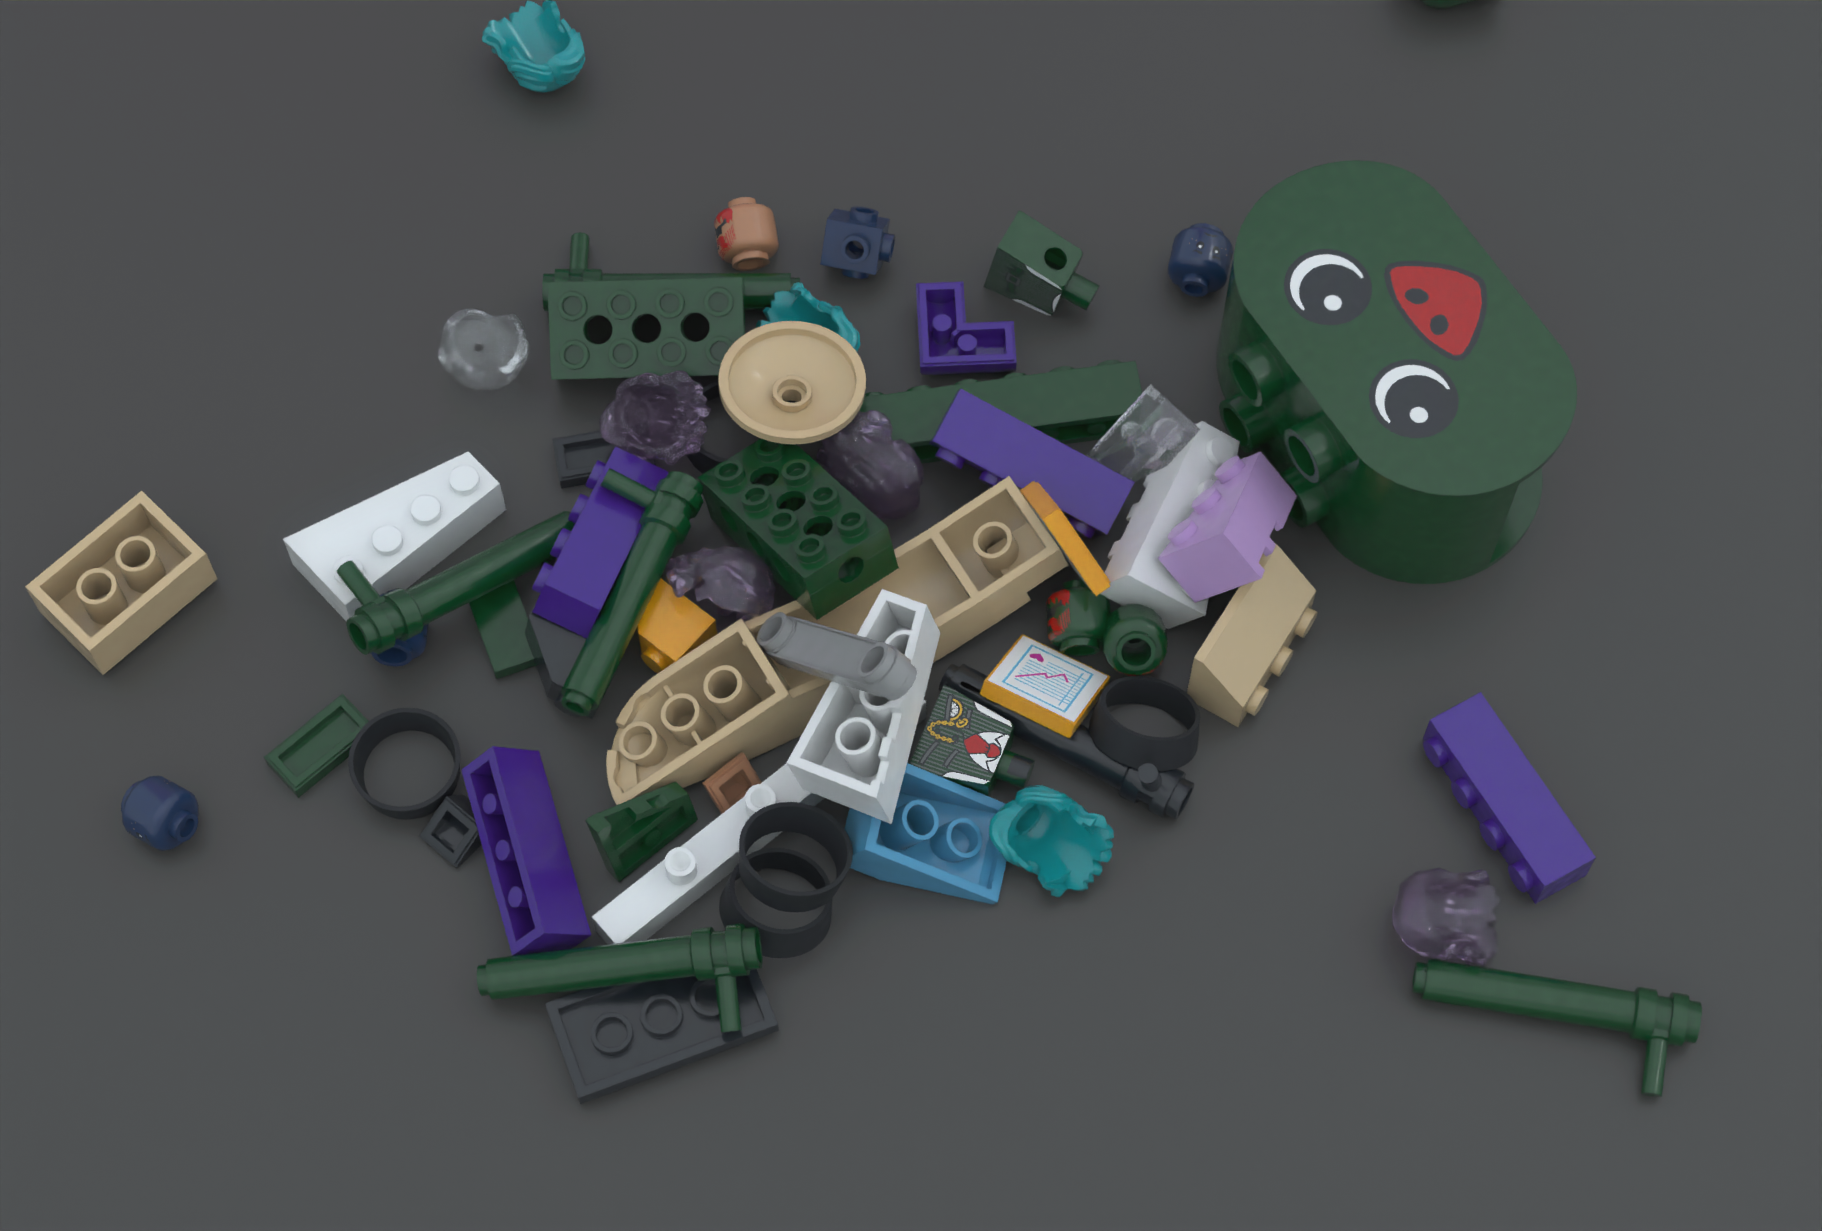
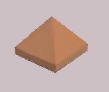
M741 752L702 784L719 812L723 814L742 799L750 787L762 782L746 755Z

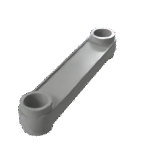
M778 612L768 618L761 626L757 635V643L762 647V650L780 665L880 697H886L888 700L901 698L912 687L916 679L917 671L911 664V660L893 645L793 616H786L783 612Z

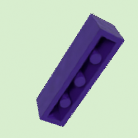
M959 389L956 392L929 443L938 448L935 456L945 463L960 470L964 463L981 471L979 480L990 487H993L1008 476H1010L1019 491L1032 481L1039 482L1064 515L1069 518L1068 521L1075 531L1088 539L1092 538L1094 532L1100 536L1108 534L1135 483L963 389Z
M616 446L607 463L597 460L585 485L593 491L589 497L580 493L568 517L569 521L575 523L572 531L562 528L550 552V555L558 558L556 563L552 566L545 562L532 587V590L540 593L532 611L533 613L585 638L588 637L642 527L639 520L645 508L600 486L608 469L611 468L652 490H655L659 480L666 478L668 471Z
M1481 692L1429 720L1423 736V748L1428 759L1435 767H1442L1452 781L1451 789L1456 800L1463 808H1470L1480 822V833L1484 841L1492 850H1499L1509 865L1508 873L1518 890L1523 893L1527 892L1534 903L1537 904L1587 875L1596 859L1595 855Z
M490 747L464 767L462 774L511 954L516 956L572 949L590 937L591 931L540 752L536 750Z

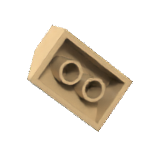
M1277 544L1272 554L1268 556L1262 554L1259 564L1265 570L1262 578L1238 588L1193 660L1187 694L1192 697L1197 705L1239 727L1247 712L1253 716L1258 713L1269 693V689L1265 688L1264 685L1272 673L1280 677L1293 655V650L1288 648L1296 635L1302 638L1306 636L1318 613L1312 609L1316 589Z

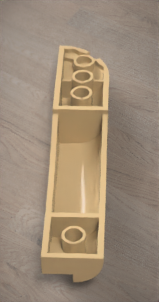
M1010 476L928 530L894 549L899 567L897 570L820 619L816 620L796 600L745 622L741 618L644 683L620 712L616 720L618 729L612 749L607 750V778L616 805L675 781L682 788L709 778L741 752L750 760L802 735L831 681L780 665L762 650V647L757 643L758 632L765 621L778 612H783L786 616H793L857 635L878 595L884 589L927 605L940 631L933 660L934 663L1031 601L1027 592L1068 566V563L1060 548Z

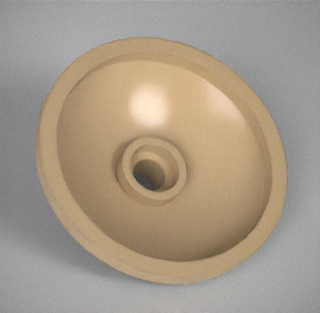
M781 321L757 327L733 343L721 362L718 385L720 398L725 410L741 428L756 437L775 443L806 444L823 440L838 433L855 418L864 401L866 374L864 365L856 350L837 333L808 322Z

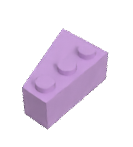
M1261 451L1243 459L1234 456L1217 469L1215 476L1218 479L1211 488L1202 492L1193 501L1191 506L1194 511L1188 519L1182 521L1168 534L1170 543L1158 557L1160 562L1195 603L1254 582L1263 576L1265 570L1259 564L1262 554L1265 556L1272 554L1276 544L1271 540L1270 535L1273 528L1279 531L1284 527L1297 495Z

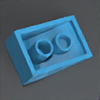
M907 763L892 824L849 808L845 831L849 836L853 851L850 868L882 881L992 905L998 903L1007 861L994 846L989 836V825L993 816L1006 803Z

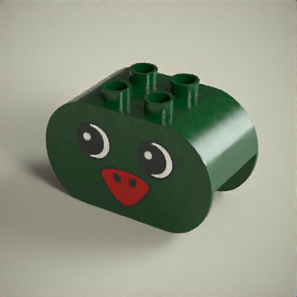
M1362 160L1339 161L1314 166L1276 184L1255 203L1246 216L1235 244L1216 353L1218 380L1225 398L1219 404V412L1229 436L1240 441L1239 448L1245 453H1250L1260 447L1280 473V476L1297 495L1288 515L1290 519L1302 528L1316 522L1335 549L1344 557L1373 574L1398 582L1412 584L1452 582L1475 575L1501 560L1520 542L1534 520L1542 495V467L1561 446L1575 414L1577 404L1576 377L1572 364L1561 345L1436 189L1422 178L1400 167Z

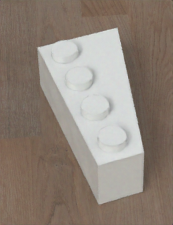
M1204 421L1165 438L1143 483L1146 489L1140 501L1132 505L1126 518L1129 521L1122 538L1114 542L1108 554L1110 562L1104 573L1110 580V587L1100 594L1122 606L1141 604L1153 609L1162 618L1167 629L1206 615L1209 598L1195 603L1160 562L1158 557L1170 543L1168 534L1182 521L1188 519L1194 511L1191 506L1193 501L1202 492L1211 488L1218 479L1215 476L1217 469L1228 459L1237 456L1240 441Z
M468 451L284 538L283 541L292 564L347 622V619L354 616L355 610L362 605L337 574L338 568L343 563L353 561L379 595L397 588L406 590L506 511L500 483Z
M882 589L857 635L893 645L909 658L917 671L912 687L901 698L888 700L886 697H880L831 681L791 753L787 765L802 789L892 824L940 631L926 604Z

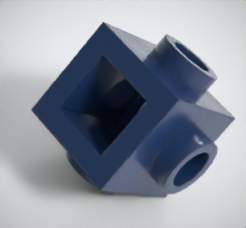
M851 207L850 211L834 209L826 221L820 265L840 268L843 275L852 278L864 279L868 278L869 274L876 275L883 262L890 263L892 259L895 234L888 233L890 219L878 217L879 212L877 210L867 207Z

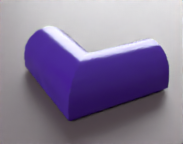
M963 281L916 283L920 373L922 375L1016 372L1014 321L966 323Z

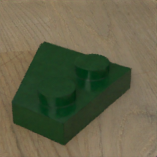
M675 781L591 815L585 821L606 869L620 882L695 823L698 818L689 794Z

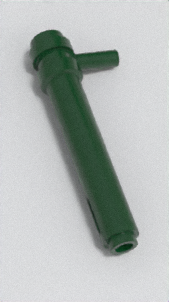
M577 232L571 236L569 269H555V273L543 274L542 298L543 309L548 311L547 282L743 277L745 311H763L765 307L771 308L770 300L775 299L773 293L777 291L791 292V287L796 282L800 283V278H791V273H603L601 269H588L590 238L585 233Z
M609 468L600 485L645 508L639 520L642 527L561 689L563 696L562 705L575 714L587 716L591 710L598 708L676 546L683 544L691 528L689 519L697 516L703 504L701 496L704 490L703 486L698 480L686 473L671 471L666 478L660 479L655 490H652Z
M563 511L406 590L397 588L383 596L379 595L353 561L343 563L338 568L337 574L362 605L355 610L354 616L347 619L346 623L347 631L353 644L362 654L367 655L371 652L380 654L395 646L397 639L406 641L420 634L423 631L424 625L543 566L545 562L548 563L556 559V557L550 555V552L562 528L572 531L575 523L568 520L570 512Z
M744 923L726 925L725 931L715 932L713 927L693 929L691 935L487 959L485 965H478L477 985L481 996L489 995L492 1000L691 976H696L698 981L715 979L721 1032L742 1030L736 976L750 975L751 969L762 968V944L758 928H746Z
M1427 958L1426 963L1416 962L1412 981V993L1421 994V999L1625 1032L1629 1034L1630 1039L1647 1041L1641 1094L1653 1097H1662L1668 1045L1681 1047L1683 1042L1695 1044L1701 1025V1002L1691 1001L1687 994L1675 992L1670 993L1669 997L1660 996L1656 989L1637 987L1635 991L1431 958Z

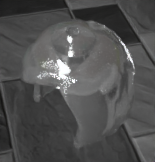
M468 308L453 314L443 326L438 355L444 369L448 373L453 374L455 380L460 384L475 390H497L508 386L520 374L527 363L530 344L525 333V326L515 313L492 316L484 311ZM476 344H480L482 346L481 352H477L475 350L474 346Z

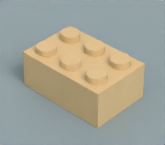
M140 491L25 587L39 612L104 675L216 581L217 577L207 554L143 491Z

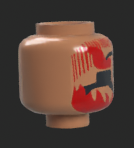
M740 197L729 201L728 208L719 212L714 220L718 253L723 261L732 264V267L736 270L750 271L765 267L770 262L769 258L774 256L779 248L774 213L769 207L757 204L754 198Z

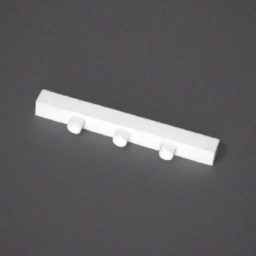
M924 699L917 724L926 718V701ZM786 763L761 784L750 787L742 799L681 847L670 850L662 862L594 914L592 919L595 931L607 944L647 940L734 870L739 863V838L742 828L755 812L768 805L781 802H798L815 806L824 797L802 789ZM775 832L761 837L749 848L746 856L760 850L782 832Z

